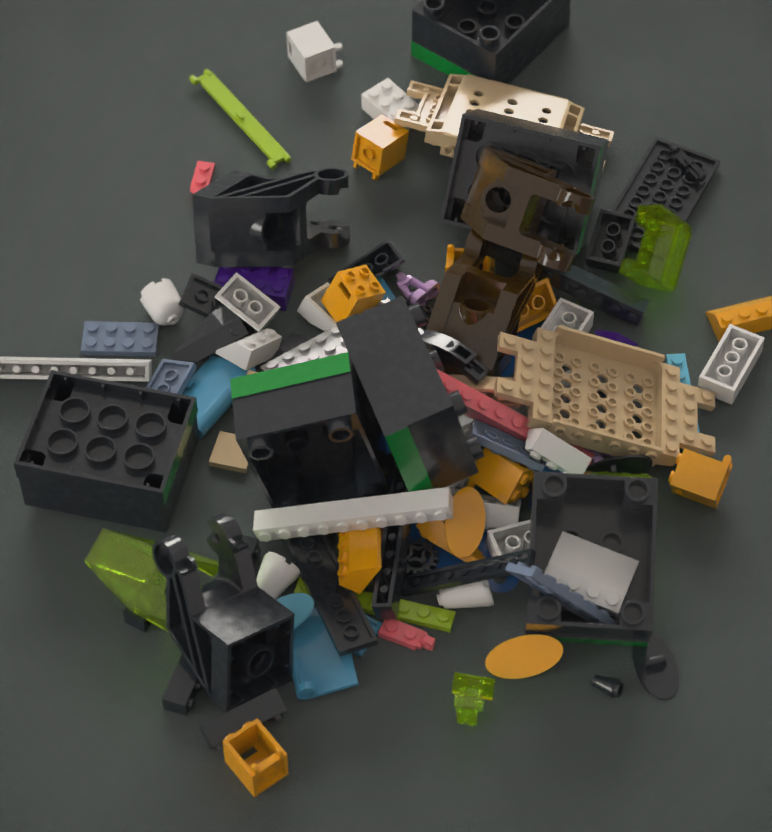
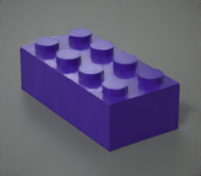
M278 266L219 267L214 283L224 286L237 272L280 306L279 310L286 311L295 283L294 269Z

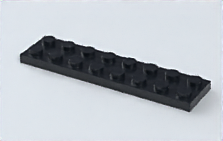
M319 534L283 539L295 566L300 570V577L309 595L314 600L316 610L339 657L378 645V638L354 591L339 585V562L326 535Z

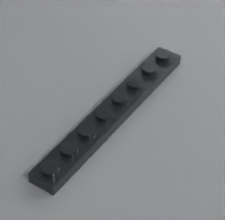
M531 548L405 575L403 577L401 596L408 597L509 576L512 574L505 570L508 562L513 564L521 562L531 568L535 563L536 552Z

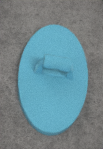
M305 593L289 594L276 599L295 614L294 629L308 618L314 608L313 598Z

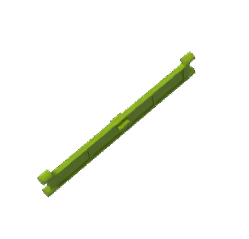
M205 69L203 71L204 75L197 78L194 75L189 77L190 82L194 86L200 83L269 158L266 164L272 170L276 169L277 163L281 161L289 163L292 160L289 154L212 71Z

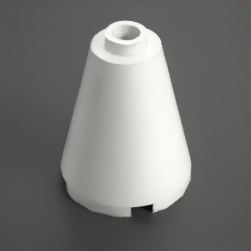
M269 551L264 555L256 580L258 587L274 599H277L299 577L300 570L293 563L289 565L285 562L286 558Z
M488 580L439 590L440 594L436 595L439 606H444V609L490 607L494 605Z

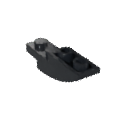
M426 330L421 335L428 352L436 349L444 366L447 363L451 364L475 385H478L488 375L490 370L475 359L477 353L461 342L431 330Z

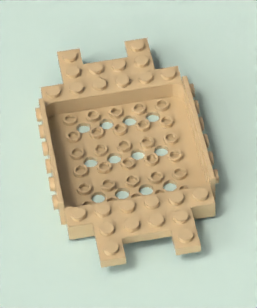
M450 74L444 89L411 80L406 95L415 99H422L416 113L399 108L394 120V124L402 127L425 131L424 142L441 146L440 154L452 158L454 156L462 114L476 109L541 123L539 122L540 120H545L547 123L541 124L609 139L608 147H610L614 135L613 131L582 124L581 121L585 108L570 102L569 99L469 74ZM472 103H477L478 106H473V105H471V104H472ZM506 111H509V112H512L513 114L509 115V114H506L505 112H506Z
M558 325L555 332L538 327L532 336V340L500 332L498 335L497 351L515 356L514 381L497 377L495 380L494 397L528 406L527 427L531 429L544 428L566 443L613 456L645 455L652 459L653 467L655 464L673 467L680 448L711 457L715 454V437L697 432V407L713 411L715 408V392L681 383L680 367L662 363L665 355ZM562 366L568 367L571 373H565ZM597 377H604L607 383H601ZM561 381L568 382L570 388H565ZM633 386L639 387L642 393H637ZM597 391L605 393L606 398H601ZM560 396L567 397L570 403H564ZM633 401L639 402L642 408H637ZM596 407H603L606 413H600ZM560 411L566 412L569 418H563ZM632 416L639 417L641 423H636ZM596 421L602 422L605 428H599ZM632 431L638 432L641 438H635Z

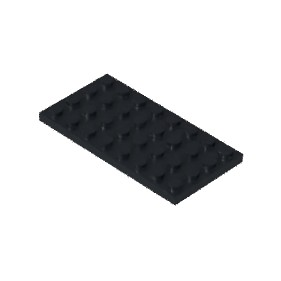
M655 137L611 211L636 217L637 228L630 247L631 250L664 262L720 166L721 160L675 144L706 173V179L703 182H698L671 154L670 149L667 147L671 142Z

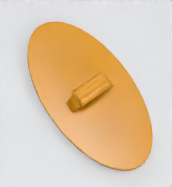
M464 487L453 496V518L445 519V538L448 548L454 556L463 559L472 555L477 549L485 528L484 503L479 492L472 487Z
M532 634L515 637L496 646L486 657L485 666L491 674L501 678L519 679L534 676L548 670L560 660L563 654V646L557 639L547 635Z

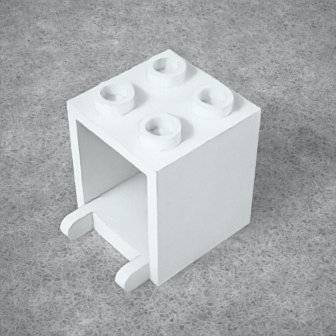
M318 21L287 32L288 57L305 82L333 73L337 68L343 66L342 60L336 61V51L342 49V44H333Z

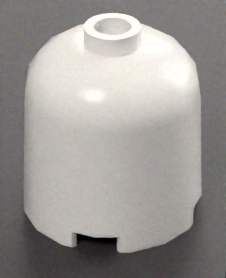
M162 278V282L155 284L153 281L144 287L141 291L142 298L140 301L155 323L167 326L177 323L183 316L185 308L178 305L181 297L172 281Z

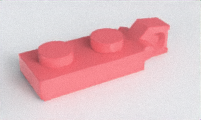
M197 161L190 185V193L194 194L211 184L215 163Z
M385 619L378 631L379 637L415 651L416 649H421V647L432 651L435 646V638L429 636L427 632L395 619Z

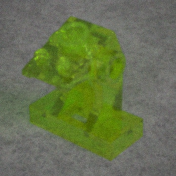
M454 672L452 694H458L455 695L453 708H457L456 722L459 724L466 723L470 726L477 725L478 713H482L484 708V700L481 699L493 700L495 679Z

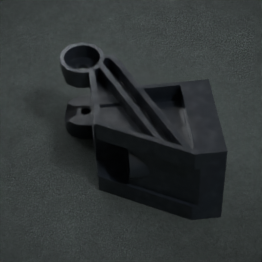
M323 168L317 171L309 169L308 171L275 179L233 170L192 195L196 262L212 267L293 266L320 247L331 249L347 246L350 243V225L336 220L325 222L312 220L310 224H307L306 205L309 200L318 194L338 195L341 189L349 188L348 172L341 168Z
M222 513L207 520L212 529L207 542L218 555V576L215 580L202 586L200 585L199 576L196 571L198 565L195 559L189 555L184 542L176 535H170L156 541L152 547V555L157 569L166 578V629L209 698L224 711L228 712L274 688L292 681L295 614L258 587L248 548L249 544L243 541L242 532L236 519L228 513Z

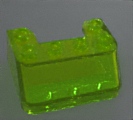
M662 204L639 205L635 219L637 224L645 229L636 261L631 258L624 259L619 273L637 285L664 292H673L677 288L692 237V228Z

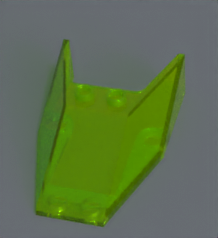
M103 528L84 563L129 610L167 631L166 596L164 594L166 578L157 569L152 555V547L156 541ZM188 551L189 555L195 559L199 570L211 577L218 573L217 560Z

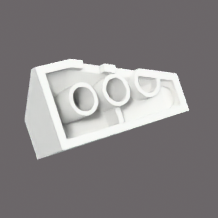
M328 282L305 296L297 310L309 323L323 331L336 326L335 320L321 302L330 286Z

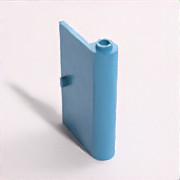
M211 355L191 377L182 395L196 397L199 439L206 435L233 404L230 379L245 376L248 373V370H244L232 362ZM252 367V368L248 369V370H251V371H255V372H256V368H255V367Z
M313 608L308 618L294 629L292 677L296 696L300 700L315 698L359 685L352 653L339 657L316 608Z

